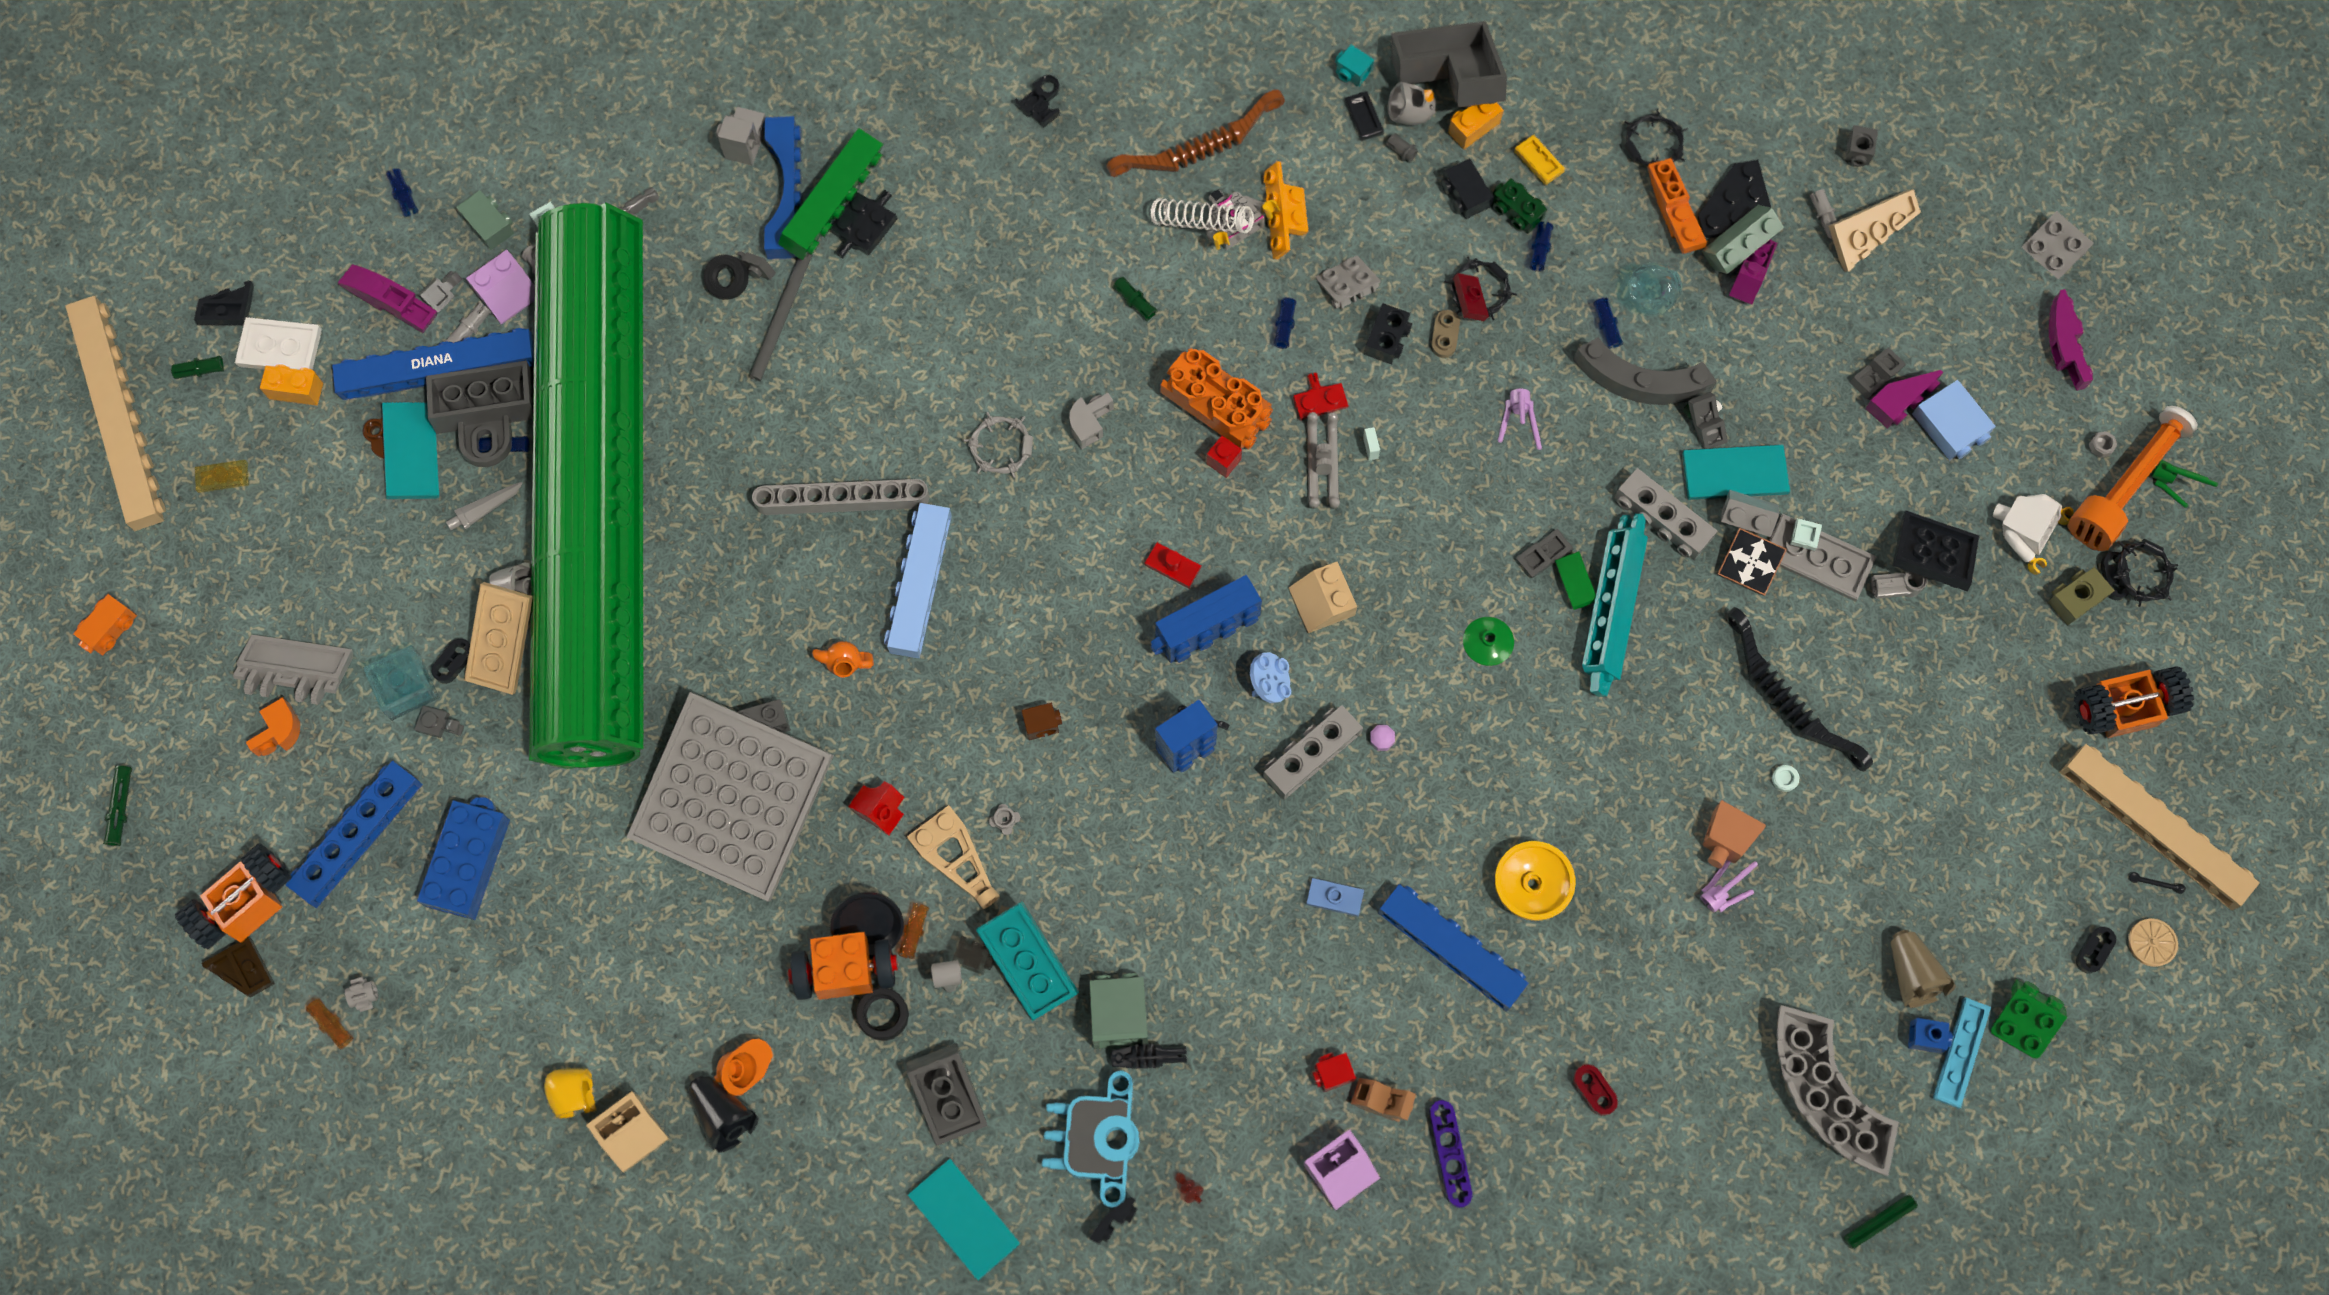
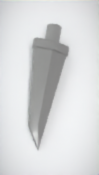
M522 482L508 486L454 510L457 516L446 521L450 530L460 525H463L465 529L469 528L473 523L516 495Z

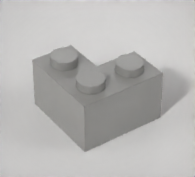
M737 107L734 115H725L723 123L718 125L716 137L719 139L720 149L723 151L725 159L753 166L765 134V113Z

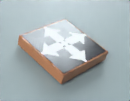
M1739 528L1717 575L1765 596L1787 549Z

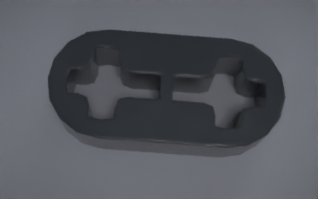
M2115 551L2108 553L2101 561L2102 576L2111 587L2116 584L2113 576H2117V573L2114 571V566L2108 563L2112 559H2114L2115 563H2118L2121 554ZM2125 558V566H2124V569H2125V568H2128V564H2127L2126 558ZM2127 572L2126 580L2131 585L2129 572ZM2120 579L2117 580L2118 587H2123V590L2118 593L2114 589L2115 591L2108 596L2112 600H2122L2129 594Z
M456 639L444 650L433 664L431 670L433 677L438 682L447 684L458 676L467 665L470 643L465 639ZM457 647H464L466 654H459L457 656L458 653L455 650ZM441 667H448L450 673L447 676L445 674L441 675L439 669Z
M2099 927L2089 934L2076 957V965L2079 970L2086 974H2092L2102 968L2116 944V935L2110 928ZM2104 933L2106 935L2105 940L2108 943H2105L2101 945L2100 948H2098L2096 946L2099 943L2100 939L2097 937V935L2100 936ZM2093 952L2096 953L2092 960L2096 965L2087 967V960L2084 957L2090 956Z

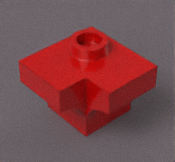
M884 781L876 788H868L863 785L848 807L860 818L889 836L904 815L898 809V806L905 797L891 784Z

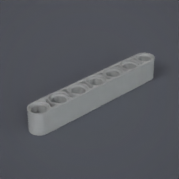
M920 479L767 485L756 488L752 494V500L757 511L763 515L917 509L920 503L928 504L930 498L927 485ZM915 491L924 492L918 498L911 496ZM890 492L898 493L897 497L889 499L886 496ZM865 493L873 494L868 500L861 499ZM840 494L847 495L843 501L835 500ZM813 496H822L818 502L810 501ZM788 497H796V500L792 503L785 502ZM763 498H771L769 503L760 504Z

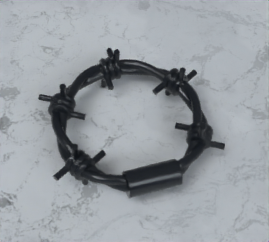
M1656 109V113L1645 115L1639 120H1634L1633 123L1624 121L1628 125L1626 127V143L1624 148L1633 162L1644 164L1647 167L1649 164L1659 162L1658 156H1656V160L1653 159L1651 162L1644 161L1634 143L1630 140L1633 133L1639 136V133L1636 132L1637 126L1641 122L1650 121L1652 127L1654 122L1664 121L1672 128V130L1668 131V134L1673 132L1678 137L1679 146L1677 149L1670 148L1674 151L1671 159L1673 162L1676 160L1685 162V159L1681 158L1683 156V132L1687 131L1688 128L1682 129L1674 121L1664 118L1660 115L1658 109Z
M1468 255L1466 256L1468 262L1450 277L1449 281L1444 280V283L1450 285L1454 302L1459 309L1456 314H1459L1462 309L1453 278L1457 273H1462L1467 269H1476V272L1479 273L1477 266H1486L1488 270L1505 283L1503 293H1497L1496 295L1502 297L1500 304L1492 308L1487 307L1489 317L1491 316L1492 321H1494L1493 314L1498 312L1511 299L1512 295L1517 296V293L1511 291L1508 281L1509 274L1495 261L1492 263L1478 261L1477 258L1470 260Z
M2147 539L2125 545L2120 542L2122 551L2119 554H2121L2117 565V576H2113V579H2120L2134 600L2139 601L2138 607H2141L2142 601L2148 602L2165 599L2166 597L2171 601L2172 598L2169 596V590L2174 579V571L2178 569V564H2171L2163 551L2164 548ZM2138 546L2156 556H2160L2165 562L2164 570L2161 573H2167V583L2160 590L2155 586L2157 594L2154 596L2145 595L2144 591H2140L2141 586H2138L2136 591L2126 580L2127 572L2131 570L2129 568L2124 569L2125 557L2131 553L2137 556L2134 549Z

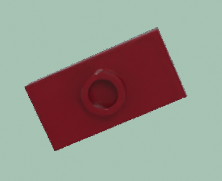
M1457 273L1453 280L1463 317L1485 321L1489 314L1479 278Z

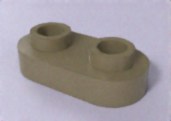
M1443 310L1437 314L1435 319L1431 348L1433 353L1440 358L1452 356L1457 347L1460 318L1454 311ZM1450 319L1452 323L1447 324L1443 320ZM1445 341V342H1447L1449 345H1448V346H1442V345L1440 344V342Z

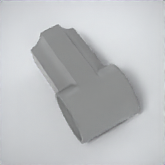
M1909 571L1906 573L1874 575L1871 578V588L1875 599L1901 596L1916 597L1928 583V578ZM1908 580H1913L1917 584V588L1912 587Z
M959 960L931 964L935 988L942 987L946 992H954L958 985L962 984Z

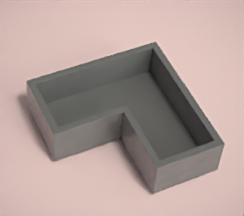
M1486 21L1391 33V59L1399 83L1415 84L1448 79L1457 107H1470L1472 105L1494 104L1506 101L1507 75Z

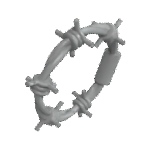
M986 412L988 417L974 431L971 439L963 440L964 442H969L968 446L976 463L980 466L976 473L979 474L981 470L1002 474L1011 473L1013 478H1016L1014 473L1018 471L1027 458L1032 456L1033 437L1028 434L1026 427L1022 424L1025 417L1023 416L1021 420L1001 416L992 417L989 412ZM1006 421L1011 424L1008 428L1009 431L1014 427L1025 435L1023 436L1022 459L1014 463L1013 459L1010 458L1011 464H1008V467L994 468L991 466L994 461L993 459L988 463L977 455V447H983V445H978V436L983 428L988 427L989 431L992 432L991 426L994 423Z

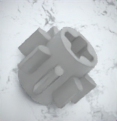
M363 976L350 980L351 986L345 989V997L349 1007H356V1010H360V1012L372 1009V1002L379 999L374 981L367 982V979H364Z

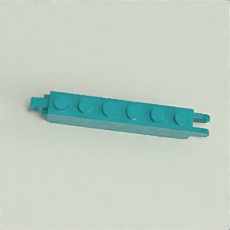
M1640 513L1633 515V521L1630 515H1622L1619 519L1618 529H1612L1608 533L1582 663L1584 672L1590 675V692L1598 697H1607L1612 681L1621 679L1648 537L1644 535L1646 520L1644 515Z

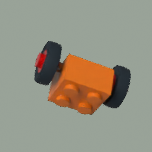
M864 932L810 939L812 966L806 951L802 950L791 953V968L788 969L790 985H793L797 1000L812 997L813 981L814 991L819 1000L873 993L871 971H874L877 975L880 988L895 987V971H898L896 954L893 955L891 943L887 939L875 941L873 961L869 957L868 940Z

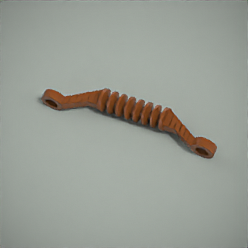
M1272 90L1266 93L1244 118L1228 123V131L1223 126H1220V135L1215 130L1210 131L1211 139L1205 133L1202 134V142L1197 137H1194V146L1185 141V150L1180 145H1176L1175 154L1170 148L1155 156L1123 154L1111 159L1106 167L1112 177L1126 173L1132 167L1177 172L1179 171V162L1186 168L1188 167L1187 159L1192 164H1196V155L1202 161L1205 160V151L1212 157L1214 156L1213 148L1219 153L1223 152L1222 144L1227 149H1231V140L1236 146L1240 145L1263 112H1269L1281 107L1285 102V98L1280 90Z

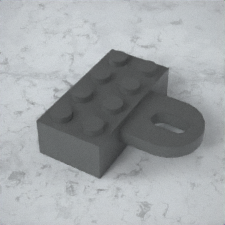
M527 361L426 376L428 419L436 434L458 431L460 451L464 458L474 466L491 467L502 462L512 448L511 423L533 419L534 375ZM483 435H492V449L487 453H480V438Z

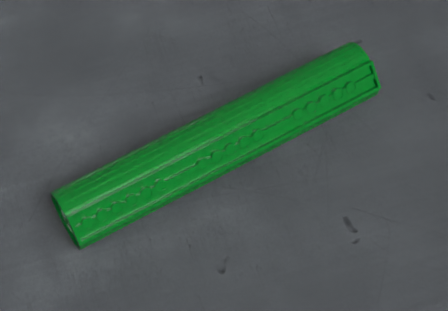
M606 202L601 205L575 203L550 209L540 217L538 232L536 233L531 596H533L531 605L529 760L564 769L619 766L640 757V750L644 749L643 220Z

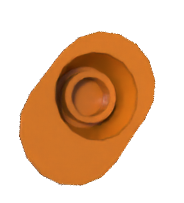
M759 1038L744 1042L736 1050L728 1052L720 1058L717 1064V1074L714 1079L721 1083L729 1094L734 1096L744 1094L765 1076L773 1057L771 1047L766 1041Z

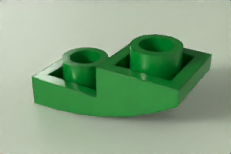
M1578 551L1555 560L1573 609L1576 610L1595 603L1596 594L1580 552Z

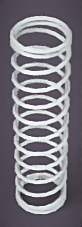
M1157 198L1151 207V219L1155 225L1164 224L1165 226H1181L1182 228L1188 226L1189 228L1197 227L1198 229L1223 230L1224 232L1230 230L1231 232L1239 231L1240 233L1247 234L1251 230L1254 221L1253 212L1249 206H1239L1236 209L1234 205H1230L1227 208L1225 204L1219 207L1216 203L1212 206L1209 203H1205L1202 206L1200 202L1193 204L1191 201H1188L1185 204L1183 200L1177 203L1175 200L1169 202L1167 199ZM1161 201L1159 205L1161 221L1158 223L1155 219V208L1157 203ZM1174 202L1176 204L1175 217L1171 222L1169 217L1170 205ZM1162 203H1163L1164 215H1165L1164 220H1162V217H1161V205H1162ZM1180 203H1183L1184 216L1182 221L1179 222L1177 217L1178 206ZM1188 204H1192V217L1190 222L1187 223L1186 208ZM1199 204L1201 213L1200 219L1196 224L1194 213L1196 205ZM1205 205H1208L1209 218L1204 225L1203 209ZM1213 206H1216L1218 209L1217 220L1213 226L1211 221V211ZM1222 207H1225L1226 219L1223 226H1221L1219 219L1220 210ZM1233 207L1235 211V216L1233 224L1230 227L1228 223V212L1230 208ZM1245 209H1247L1249 212V224L1244 231L1242 226L1245 221ZM1192 220L1195 226H1190ZM1209 222L1212 226L1211 228L1206 227ZM1226 223L1229 229L1223 228L1226 225ZM1234 224H1235L1237 230H1232V227L1234 226Z

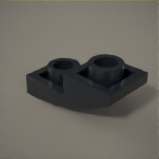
M1130 1197L1113 1208L1095 1228L1089 1238L1090 1241L1099 1246L1102 1240L1107 1243L1115 1229L1111 1226L1113 1221L1121 1226L1124 1225L1125 1221L1131 1223L1138 1208L1134 1207L1136 1200Z

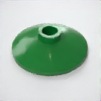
M1482 617L1471 622L1466 628L1463 635V646L1467 655L1476 663L1494 666L1504 662L1511 655L1514 648V636L1511 629L1503 621L1494 617ZM1491 635L1494 641L1487 642L1485 636Z

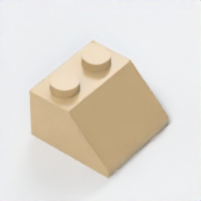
M1338 562L1313 570L1289 587V591L1308 633L1356 615L1357 605Z

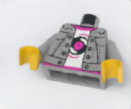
M1220 189L1215 190L1209 196L1212 204L1216 203L1219 207L1225 204L1227 208L1230 205H1234L1236 209L1239 206H1249L1252 209L1254 221L1251 230L1247 234L1240 233L1239 231L1231 232L1229 230L1224 232L1223 230L1206 229L1207 238L1215 244L1216 250L1220 249L1221 244L1225 250H1228L1263 228L1264 215L1268 219H1272V212H1280L1277 202L1275 200L1262 202L1248 196H1242L1239 192H1234L1225 197ZM1213 206L1211 211V221L1213 226L1217 220L1218 209L1216 206ZM1222 207L1220 210L1219 219L1221 226H1223L1226 219L1225 207ZM1231 207L1228 212V223L1230 227L1233 224L1235 216V211L1233 207ZM1245 209V221L1242 226L1244 231L1249 224V212L1247 209ZM1210 222L1208 223V225H1207L1206 227H1208V228H1211V227H1212V226L1210 225ZM1227 223L1223 227L1224 229H1229ZM1235 224L1232 227V230H1237Z

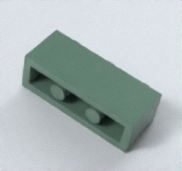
M1757 205L1704 248L1702 253L1715 271L1728 274L1781 231L1784 226L1773 208Z

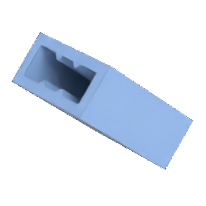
M1956 380L1919 404L1912 413L1949 461L1956 456L1959 459L1963 458L1971 452L1972 449L1970 447L1976 443L1978 446L1986 443L1991 438L1990 433L1996 427L1959 380Z

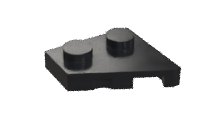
M245 281L244 287L233 291L227 288L215 295H208L198 299L194 317L196 324L244 326L245 318L249 317L254 289L253 282Z

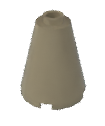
M1902 930L1893 935L1894 939L1890 944L1901 998L1905 1007L1909 1005L1910 1008H1917L1937 1001L1936 996L1943 992L1944 996H1947L1955 990L1954 980L1915 932Z

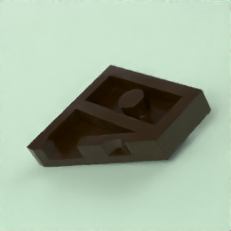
M250 937L201 963L205 969L211 971L250 998L275 984Z

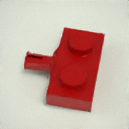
M1312 373L1307 375L1311 386L1309 391L1293 396L1300 420L1308 419V415L1311 412H1315L1319 416L1346 409L1349 406L1342 383L1321 386L1317 373H1313V376Z

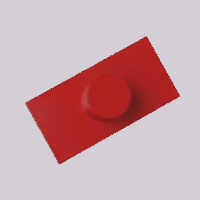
M1158 542L1145 561L1146 567L1188 589L1202 565Z

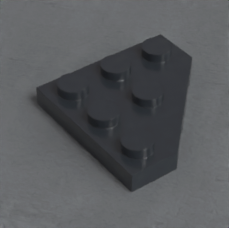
M1759 160L1735 163L1700 211L1697 218L1705 238L1722 235L1757 205L1771 207Z

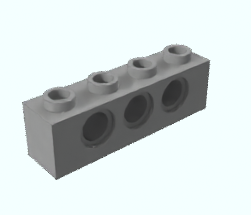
M1638 468L1623 483L1615 495L1617 503L1621 508L1627 511L1630 509L1635 514H1643L1646 520L1645 526H1652L1657 530V535L1663 541H1671L1677 546L1678 552L1686 558L1691 557L1695 560L1718 532ZM1639 497L1647 498L1650 503H1641ZM1658 513H1665L1670 519L1664 520ZM1679 529H1686L1690 535H1682Z
M1343 705L1337 710L1334 707L1331 708L1322 717L1324 719L1323 722L1318 726L1315 724L1311 725L1303 733L1305 736L1298 743L1296 741L1291 742L1284 749L1285 754L1279 759L1274 757L1264 766L1263 778L1283 800L1289 797L1362 734L1363 727ZM1326 730H1334L1338 736L1335 739H1328L1325 737L1324 732ZM1308 746H1313L1318 750V754L1309 756L1305 753L1304 749ZM1295 763L1299 770L1294 773L1288 772L1285 769V765Z

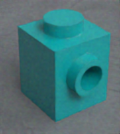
M1350 45L1346 51L1342 50L1335 60L1337 64L1336 73L1342 81L1346 83L1350 81L1357 87H1360L1373 71L1374 59L1353 45Z

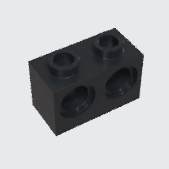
M1382 303L1366 343L1364 355L1391 365L1394 358L1399 359L1404 344H1401L1403 336H1409L1413 323L1409 322L1411 313ZM1396 322L1399 326L1391 327L1388 323ZM1382 343H1387V344H1389L1391 347L1388 348V349H1385V348H1382V347L1380 346V344H1382Z

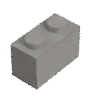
M1729 490L1722 509L1721 522L1771 537L1780 514L1779 505Z

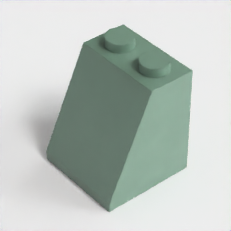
M1136 973L1123 974L1121 979H1111L1110 975L1096 976L1095 980L1090 981L1094 1049L1148 1044L1144 977H1138Z

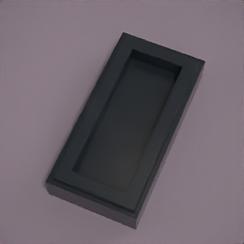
M1368 91L1344 99L1361 141L1384 134L1383 127Z

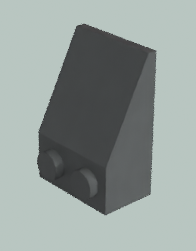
M957 1043L906 1063L907 1075L936 1146L988 1126Z

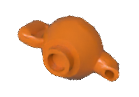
M847 641L834 643L826 651L818 649L812 651L815 660L825 664L830 672L843 678L852 675L858 668L869 669L874 665L871 653L859 652L854 644Z

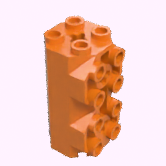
M1190 348L1188 352H1182L1167 372L1170 375L1168 382L1163 379L1161 383V393L1241 449L1245 447L1249 450L1257 440L1255 435L1260 429L1265 431L1272 421L1269 417L1273 411L1271 408L1272 404L1262 398L1260 389L1244 378L1239 379L1226 373L1221 369L1220 362L1204 350L1199 351Z

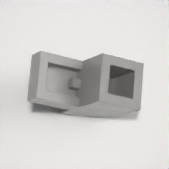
M1109 393L1103 396H1095L1087 405L1082 397L1073 404L1069 417L1070 428L1074 439L1081 449L1103 438V428L1097 419L1114 409L1113 399Z

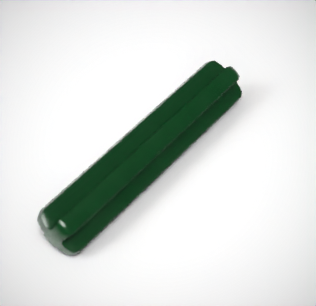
M1911 1195L1903 1197L1845 1235V1242L1851 1249L1858 1247L1918 1207L1917 1202Z

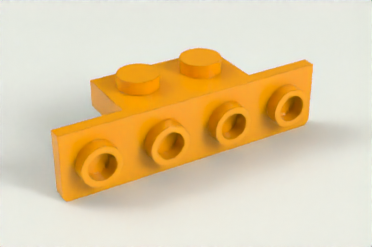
M1276 161L1264 172L1263 178L1266 187V201L1275 200L1280 209V212H1272L1273 218L1268 219L1273 259H1279L1290 251L1289 234L1305 235L1308 233L1304 188L1283 184L1281 162Z

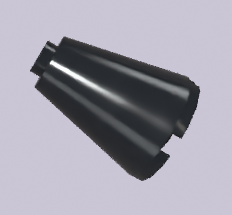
M699 1076L690 1083L689 1097L708 1144L713 1151L716 1149L718 1153L731 1150L741 1143L737 1139L747 1130L751 1135L755 1130L759 1120L755 1112L734 1095L729 1094L710 1076Z

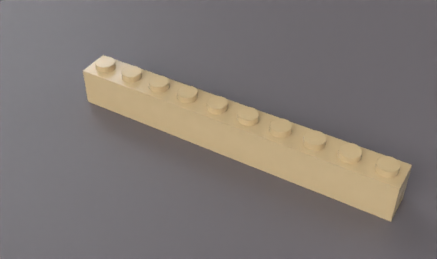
M95 296L65 305L125 522L134 531L163 522L162 513L166 512V508L162 499L157 497L156 491L160 487L157 479L150 472V469L153 468V462L149 454H145L144 451L147 441L144 434L139 432L137 426L141 424V420L137 411L132 408L131 403H134L135 399L132 391L126 387L125 382L129 381V377L125 368L120 366L119 360H122L123 356L119 347L113 341V339L117 338L115 329L107 320L108 317H111L109 308L106 303H101Z

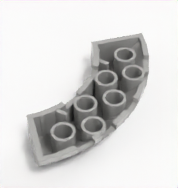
M1780 1005L1777 1020L1779 1061L1783 1077L1799 1111L1817 1134L1837 1152L1870 1171L1888 1176L1899 1122L1889 1119L1861 1103L1854 1096L1853 1091L1846 1083L1841 1072L1839 1073L1834 1059V1020Z

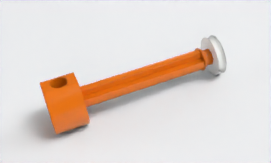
M2167 406L2164 408L2163 412L2159 415L2160 429L2105 498L2096 495L2088 496L2070 518L2067 526L2070 533L2076 539L2093 550H2109L2127 526L2128 518L2122 510L2177 439L2189 438L2197 430L2198 424L2196 419L2188 411L2178 406Z

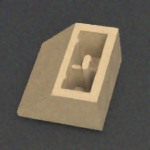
M633 1091L587 1124V1127L600 1146L623 1173L669 1140L640 1096Z

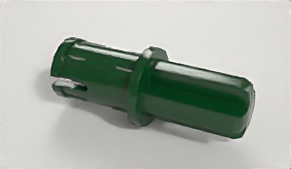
M221 356L201 360L194 358L193 361L173 364L171 366V374L174 379L192 376L200 378L203 374L224 371Z

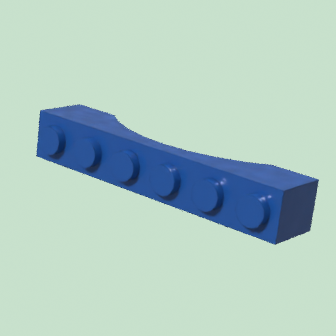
M794 116L765 117V141L767 148L777 159L784 175V189L780 205L773 218L764 227V250L767 259L797 258V256L778 245L781 233L797 212V206L802 205L801 191H797V184L802 183L801 169H797V162L802 161L801 148L797 147V140L802 139L801 126L796 125Z

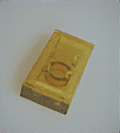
M246 460L195 467L196 491L202 493L249 486L248 462Z

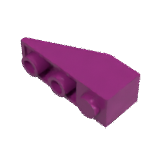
M1771 239L1768 240L1743 261L1729 296L1751 305L1753 304L1778 244Z
M1938 370L1889 383L1871 399L1865 409L1887 429L1893 423L1898 426L1907 417L1905 411L1909 406L1914 410L1924 400L1921 394L1925 390L1931 394L1941 384L1938 379L1943 374V371Z

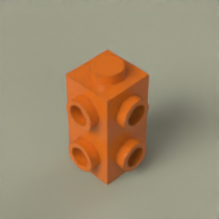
M107 594L104 599L97 602L92 613L79 623L73 635L81 640L78 645L90 654L95 650L103 656L114 647L119 636L132 626L137 615Z

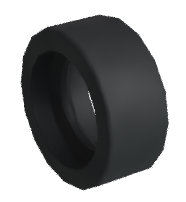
M888 988L873 989V993H867L862 997L857 1006L856 1016L859 1026L867 1036L874 1040L887 1041L894 1039L903 1032L908 1023L909 1012L907 1004L899 993ZM879 999H889L898 1008V1020L894 1026L887 1030L873 1028L867 1019L868 1008Z

